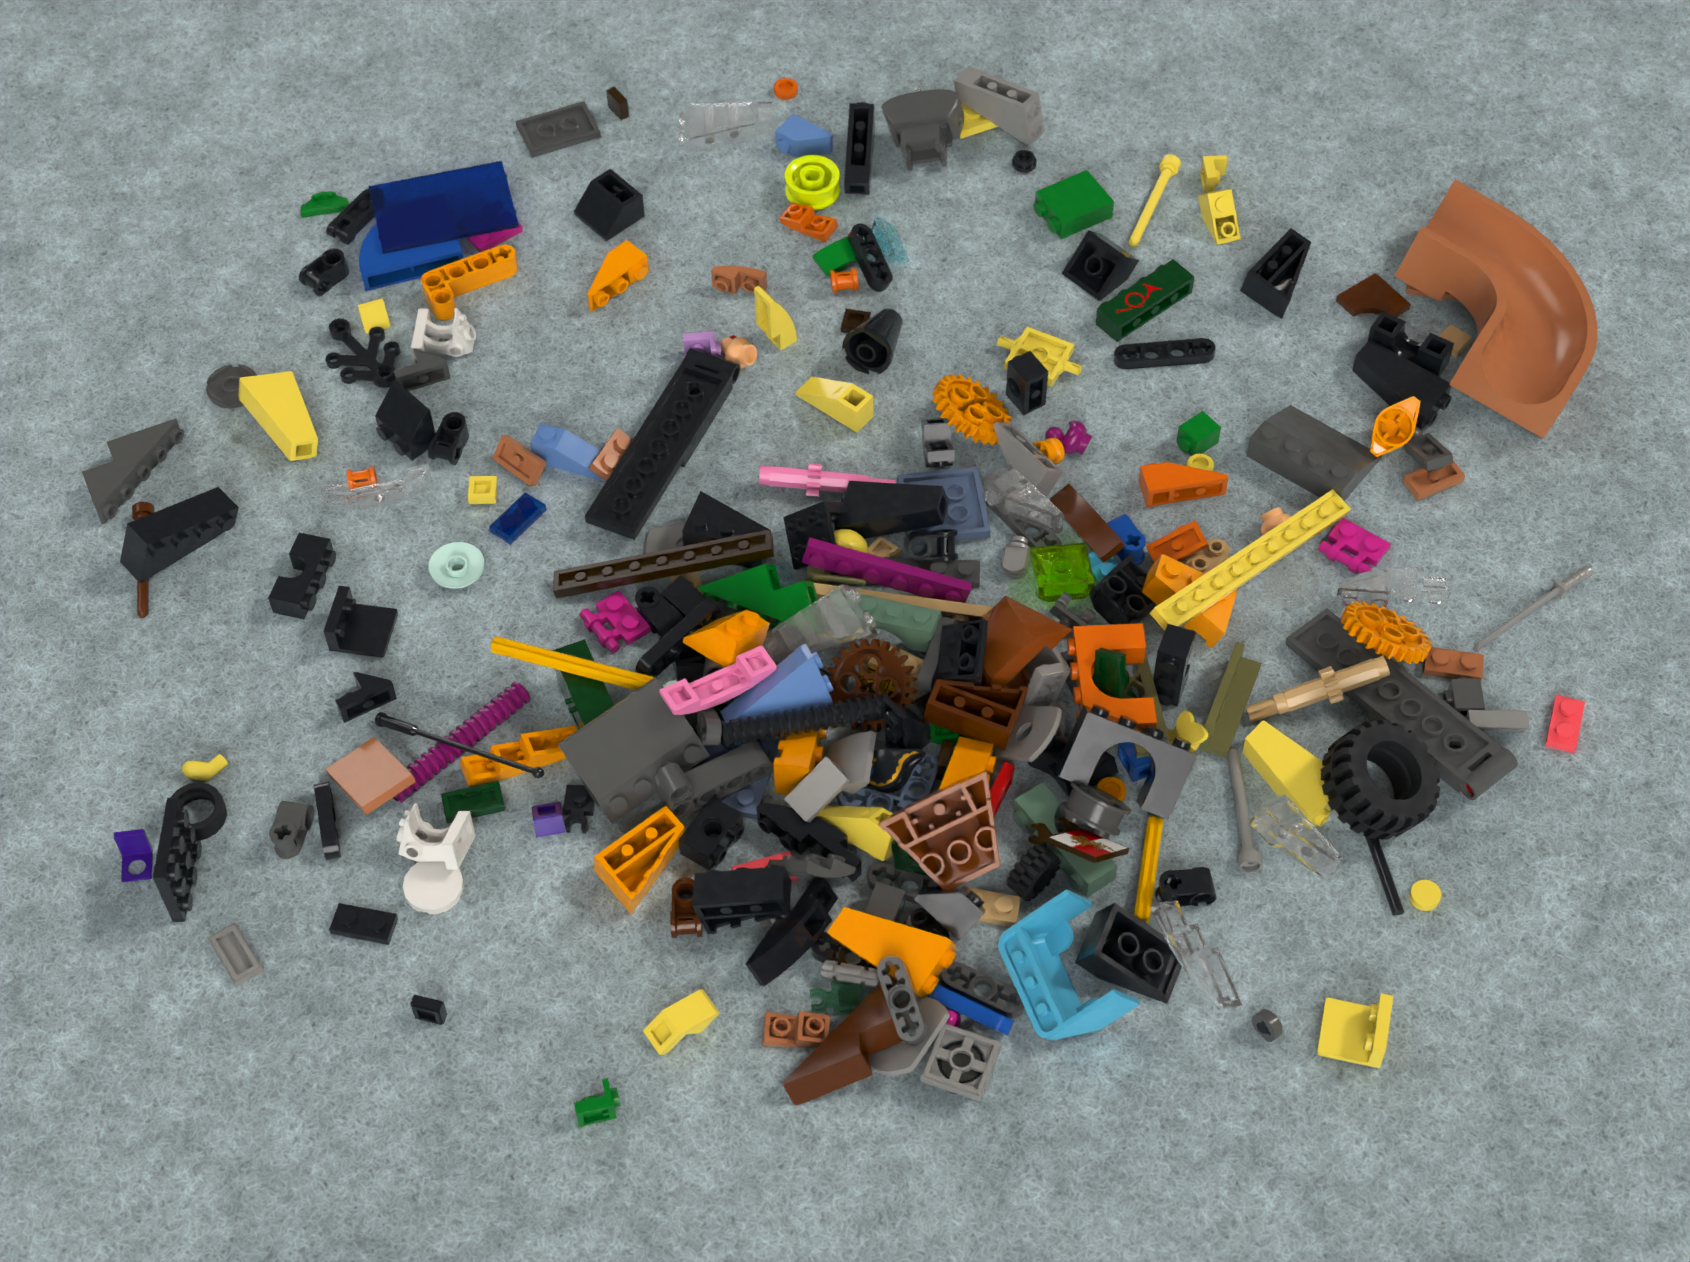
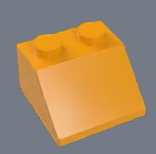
M746 609L709 623L684 637L683 643L725 668L736 663L738 655L761 645L763 646L770 623L760 618L757 613Z

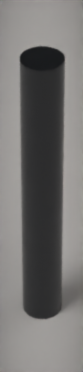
M1365 837L1392 915H1401L1404 913V909L1378 838Z

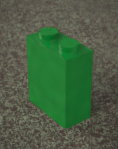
M1088 170L1036 191L1035 213L1038 217L1045 219L1049 230L1052 233H1056L1060 239H1064L1113 217L1114 200Z

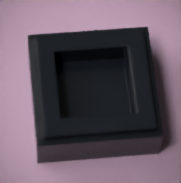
M414 994L410 1005L415 1019L439 1025L444 1024L447 1017L444 1002Z

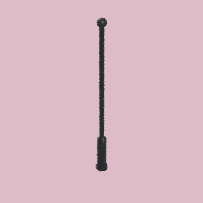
M379 712L375 717L376 726H384L410 736L419 735L531 773L537 779L542 778L544 775V770L541 767L532 768L418 729L417 725L387 716L386 713Z

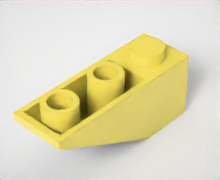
M811 377L795 392L796 396L856 433L874 417V396L853 383Z
M826 805L816 816L846 834L848 844L855 845L875 859L884 862L899 850L900 846L878 825L879 822L893 814L884 808Z

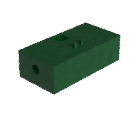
M585 639L552 650L594 661ZM555 669L557 682L565 698V704L568 705L569 713L572 714L578 730L614 706L604 682Z

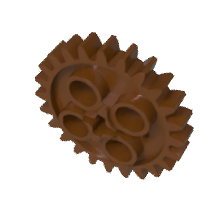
M861 639L860 647L856 642H850L851 651L841 648L840 651L843 657L832 658L836 663V667H827V670L833 674L832 678L828 679L833 687V691L829 692V694L833 696L832 701L834 705L837 701L845 703L847 699L854 701L858 697L863 700L864 696L871 698L875 694L879 697L882 693H886L885 686L890 680L895 685L894 693L889 696L890 700L904 707L906 704L915 703L909 698V693L917 692V689L910 687V683L915 682L917 677H909L908 674L914 669V666H905L904 663L909 657L907 655L898 657L900 648L894 647L890 650V642L884 641L880 646L879 639H872L871 644H869L867 639ZM874 657L878 662V667L872 673L868 668V663ZM856 665L859 666V670L862 673V675L856 671ZM851 675L856 680V686L852 691L846 685L847 679ZM867 680L874 681V683L871 686L874 691L867 690V688L870 686ZM884 717L879 721L873 718L872 722L864 720L862 724L856 721L854 725H851V729L856 730L861 725L862 732H868L871 727L873 732H880L881 725L885 728Z

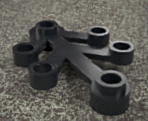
M338 318L329 324L331 337L336 341H342L355 355H340L336 352L329 353L325 358L327 366L331 369L339 368L341 365L365 366L371 370L364 371L355 370L351 367L344 368L340 372L343 383L351 384L356 380L373 381L377 387L388 388L396 381L393 372L396 369L393 365L395 357L400 354L399 344L394 341L387 342L384 345L385 357L383 363L380 364L376 360L380 342L385 339L383 328L373 327L369 330L370 340L366 350L351 335L350 324L346 319ZM376 333H380V334H381V335H379V336H373V335L376 334ZM390 348H396L394 351H388ZM332 359H338L336 362H330ZM347 374H352L351 377H345Z

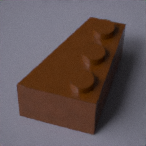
M937 679L927 702L923 721L974 740L994 744L993 747L1005 751L1029 687L1020 686L1019 689L1001 688V685L992 684L991 687L974 686V682Z

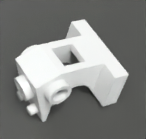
M455 308L453 323L450 326H439L431 322L429 309H418L411 344L414 364H416L413 349L429 354L451 355L453 357H460L471 353L474 340L476 339V331L468 323L466 315H462L458 308ZM440 339H450L448 341L439 342Z
M414 804L411 811L406 810L404 813L406 820L401 818L399 822L400 829L396 841L401 843L398 854L417 862L445 861L447 870H458L476 836L470 811H458L452 824L448 828L440 830L433 829L431 824L422 821L418 804Z

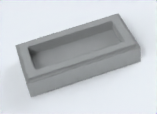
M236 923L208 937L211 946L236 987L264 972Z

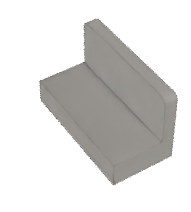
M825 756L788 794L785 800L804 821L810 823L849 783V779L835 762Z

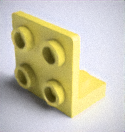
M1381 993L1378 1003L1371 1004V1006L1326 998L1317 1054L1323 1057L1380 1069L1386 1052L1393 996Z

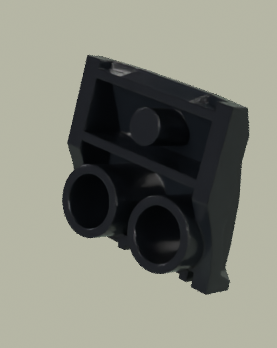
M1131 555L1114 567L1089 592L1094 610L1110 625L1138 624L1158 606L1142 593L1147 573L1133 561L1134 558Z

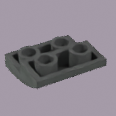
M816 854L795 858L783 856L782 860H769L768 864L784 866L791 877L840 878L852 875L856 870V867L845 863L844 857L834 854H828L827 858Z

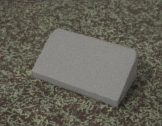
M1468 710L1466 719L1482 731L1523 732L1529 729L1530 726L1528 713L1525 710Z

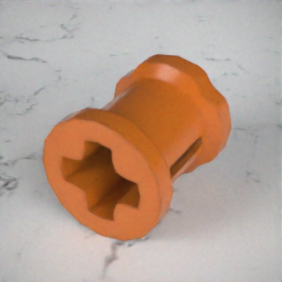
M852 268L851 271L837 273L834 270L830 271L832 294H836L839 290H858L856 268Z
M369 466V469L346 470L348 487L351 494L355 493L356 490L367 488L378 490L374 466Z

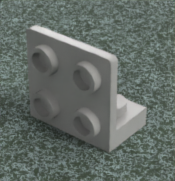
M1045 646L1025 666L1031 676L1027 686L1029 689L1023 703L1025 706L1049 707L1050 702H1056L1071 671L1067 661L1062 657L1056 646L1052 650Z

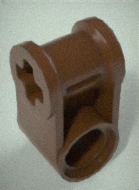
M680 878L672 886L671 938H677V935L696 934L697 937L703 936L702 923L692 907L693 896L688 899L680 898L683 894L693 895L694 880L691 878Z

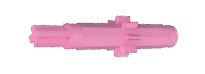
M809 463L808 469L760 465L758 485L806 489V496L819 497V491L843 493L847 490L849 481L896 483V480L869 478V475L821 471V464Z

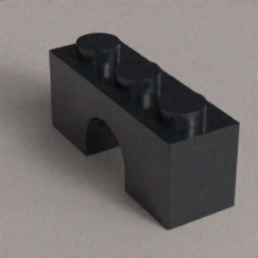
M1382 311L1370 328L1367 342L1371 339L1440 377L1449 364L1454 343L1433 333H1429L1423 343L1415 342L1405 333L1406 321Z
M299 532L289 552L293 569L303 572L292 578L278 576L268 599L273 613L305 619L308 611H312L315 607L316 593L318 589H322L325 585L326 572L328 567H333L336 560V552L333 550L329 538Z
M1167 624L1157 651L1153 681L1159 703L1165 706L1174 705L1178 707L1188 680L1190 669L1188 662L1194 647L1196 632L1171 624Z

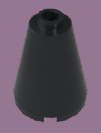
M883 309L845 336L842 350L845 349L847 354L845 358L855 370L869 374V370L881 374L890 366L903 324L900 314L893 309Z

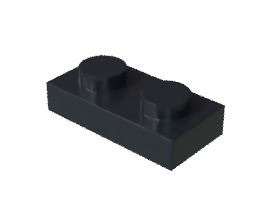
M339 903L329 930L333 935L389 945L398 916L395 913Z

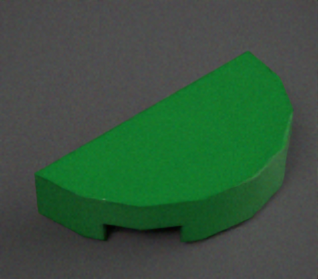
M320 192L312 195L311 200L306 202L305 205L304 203L302 204L300 215L301 218L342 212L349 205L347 198L337 196L335 192Z

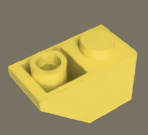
M1217 190L1198 195L1202 219L1216 245L1240 240L1232 190Z

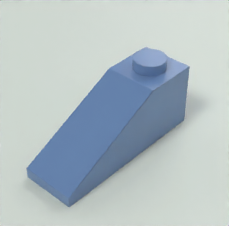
M543 423L539 425L530 445L532 452L545 460L547 466L604 481L588 469L601 451L600 449L565 429Z

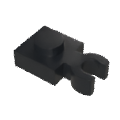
M566 785L563 813L564 815H569L565 820L567 833L571 832V826L574 823H580L581 831L585 834L588 830L585 816H593L595 802L584 785Z

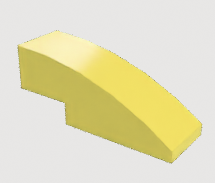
M760 286L755 287L756 324L780 350L797 341L796 329L789 314L766 290Z

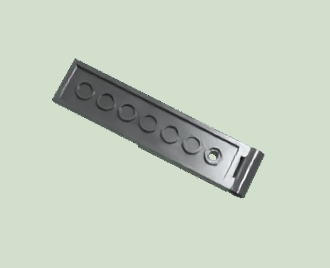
M1328 608L1286 638V646L1317 671L1331 666L1334 672L1358 663L1384 656L1376 654L1373 648H1365L1366 644L1356 642L1357 637L1350 636L1348 634L1350 631L1343 628L1344 624L1341 623V619ZM1384 656L1390 676L1344 692L1369 712L1368 720H1388L1391 724L1395 722L1405 726L1404 730H1411L1418 735L1417 739L1428 746L1429 749L1427 751L1429 755L1434 756L1437 763L1435 770L1439 771L1440 778L1456 792H1462L1469 800L1477 799L1518 765L1517 759L1511 751L1499 745L1391 658L1387 659Z

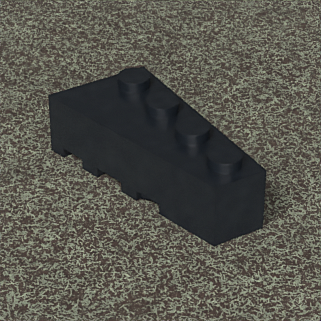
M216 487L129 522L126 527L120 563L139 583H142L225 531L230 530L235 525L239 507L219 487Z

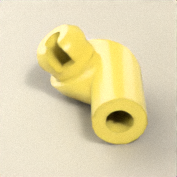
M218 754L208 763L195 760L187 761L182 766V772L189 779L209 781L227 767L228 762L221 754Z

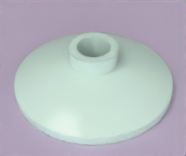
M453 542L443 545L433 553L429 560V573L432 579L437 584L452 589L471 585L479 579L485 567L481 551L474 545L465 542Z

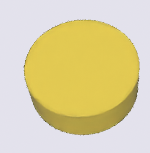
M1194 454L1189 457L1187 466L1213 471L1214 461L1208 455Z
M1419 880L1413 884L1409 899L1415 908L1422 911H1431L1439 905L1441 890L1432 881Z

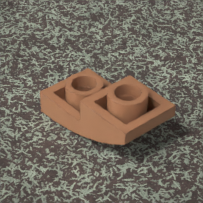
M717 266L711 270L712 287L721 292L736 294L740 287L749 293H754V288L757 286L764 290L767 289V272L742 266Z
M799 1011L797 1016L766 1012L763 1020L762 1045L817 1048L829 1036L830 1015Z

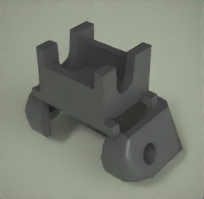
M945 89L924 90L902 94L884 102L881 108L895 145L900 147L903 157H906L907 170L913 171V164L940 161L942 167H946L947 147H952V140L959 137L964 122V112L958 94ZM944 127H946V140L942 131Z

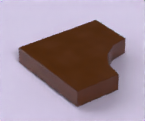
M1376 273L1340 293L1336 298V302L1353 317L1363 313L1380 315L1382 311L1398 317L1408 311L1411 305Z

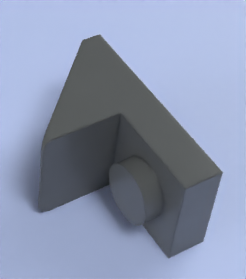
M413 349L416 364L393 371L395 380L408 391L450 379L446 359L418 349Z

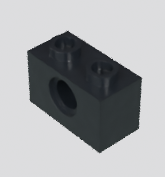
M1031 351L1017 355L1008 361L1006 396L1023 415H1026L1046 405L1048 370Z
M712 797L679 838L680 854L707 870H710L715 863L720 864L727 854L728 846L732 841L737 842L744 832L742 813ZM711 834H718L716 837H709Z

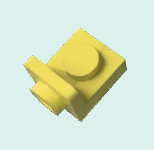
M1226 155L1203 156L1200 176L1204 194L1215 191L1216 185L1220 184V175L1226 174L1228 163Z

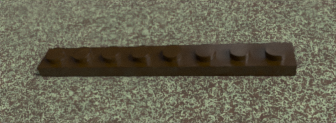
M771 529L554 571L553 592L557 599L774 557L773 535Z

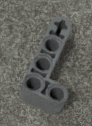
M757 741L755 743L748 742L686 773H683L677 763L665 765L655 776L657 794L663 804L670 809L677 819H680L705 807L712 797L720 800L763 779L771 773L773 764Z

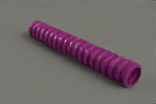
M515 681L512 682L511 688L506 687L504 693H498L497 698H492L490 704L486 703L483 706L484 709L479 708L477 715L472 714L470 720L465 719L463 721V726L458 725L456 731H450L449 737L444 736L443 738L474 747L475 741L480 742L483 739L482 736L489 735V730L494 731L496 725L503 723V719L508 720L510 714L514 715L517 709L523 708V703L528 704L530 702L528 691L522 684ZM436 742L435 748L430 747L428 753L424 752L421 754V759L416 758L414 764L410 763L407 765V770L413 775L416 782L397 794L398 799L396 797H393V799L403 803L405 797L412 796V791L417 792L420 789V785H426V780L431 781L434 778V774H440V769H446L448 767L447 763L452 764L455 761V757L460 758L461 752L466 753V751Z

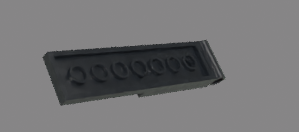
M693 348L687 351L679 368L585 514L586 523L633 540L637 538L680 466H686L732 391V384L739 377L740 364Z

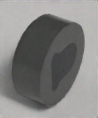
M1262 1009L1252 1017L1254 1029L1266 1041L1272 1042L1282 1034V1024L1278 1017L1270 1010Z

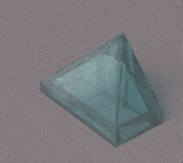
M877 217L873 222L871 230L884 258L901 263L909 262L895 225Z

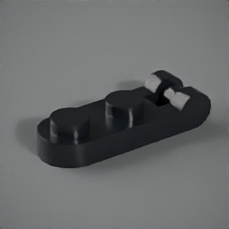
M369 188L361 192L329 223L326 229L327 235L333 238L337 236L341 242L349 245L355 239V236L384 208L385 198L383 192L376 188Z

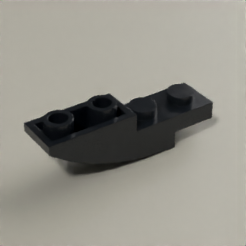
M760 803L756 807L759 827L767 834L771 832L775 834L787 850L792 851L794 849L802 855L809 848L811 854L820 855L827 858L828 854L844 857L846 864L856 867L854 874L845 877L854 882L861 875V860L847 850V835L833 825L818 817L807 823L790 807Z
M814 877L785 920H775L745 965L760 986L767 985L791 967L817 941L832 922V918L828 913L838 897L825 878Z

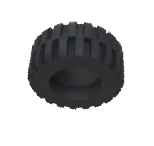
M1388 720L1365 721L1333 742L1323 757L1322 765L1325 767L1321 769V780H1324L1325 783L1322 785L1324 795H1327L1330 800L1328 802L1330 809H1335L1339 816L1337 818L1343 824L1348 823L1350 825L1349 829L1358 834L1363 832L1365 837L1381 840L1397 837L1428 818L1429 814L1434 811L1437 805L1436 799L1440 795V786L1437 785L1440 782L1439 771L1435 770L1437 763L1434 756L1429 755L1427 751L1429 749L1424 742L1421 743L1417 739L1418 735L1413 731L1404 730L1405 726L1395 722L1391 724ZM1367 760L1378 765L1387 774L1393 787L1394 799L1384 795L1374 785L1368 773Z

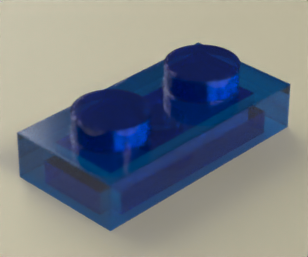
M525 492L489 526L490 532L511 545L547 510L546 505Z

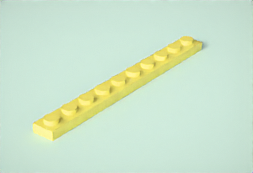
M1332 489L1156 606L1150 612V615L1164 631L1167 624L1182 627L1346 516L1351 508Z

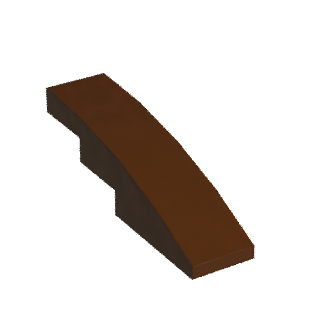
M1067 484L1048 500L1069 527L1103 563L1125 547L1119 536L1070 484Z

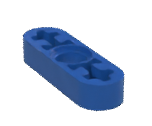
M940 984L936 985L931 994H927L928 998L935 999L944 1006L1005 1035L1009 1034L1014 1020Z

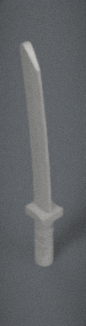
M1585 566L1563 581H1560L1558 578L1554 580L1549 593L1477 643L1473 649L1478 651L1558 596L1560 599H1563L1571 587L1576 586L1593 574L1592 569L1589 566Z

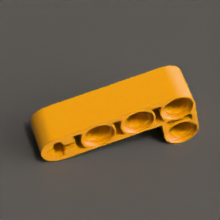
M499 245L424 273L421 277L423 293L433 315L439 320H450L455 316L454 309L456 305L454 297L515 275L518 271L515 249L510 245Z

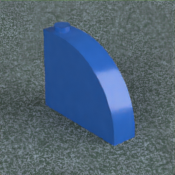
M444 195L404 205L384 216L371 228L362 243L359 254V266L365 291L419 279L430 270L463 259L462 249Z

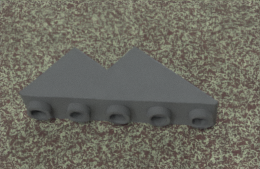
M176 418L107 441L114 461L82 471L101 524L115 517L122 503L125 500H129L137 486L149 478L152 469L166 459L168 451L175 444L181 442L184 431L179 428Z

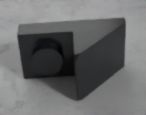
M353 672L358 690L346 693L341 698L336 699L335 702L339 715L345 723L394 701L397 697L391 680Z

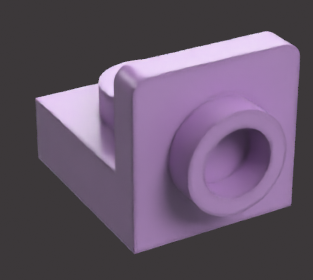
M714 331L683 334L685 356L687 351L693 348L722 357L720 341L715 342Z

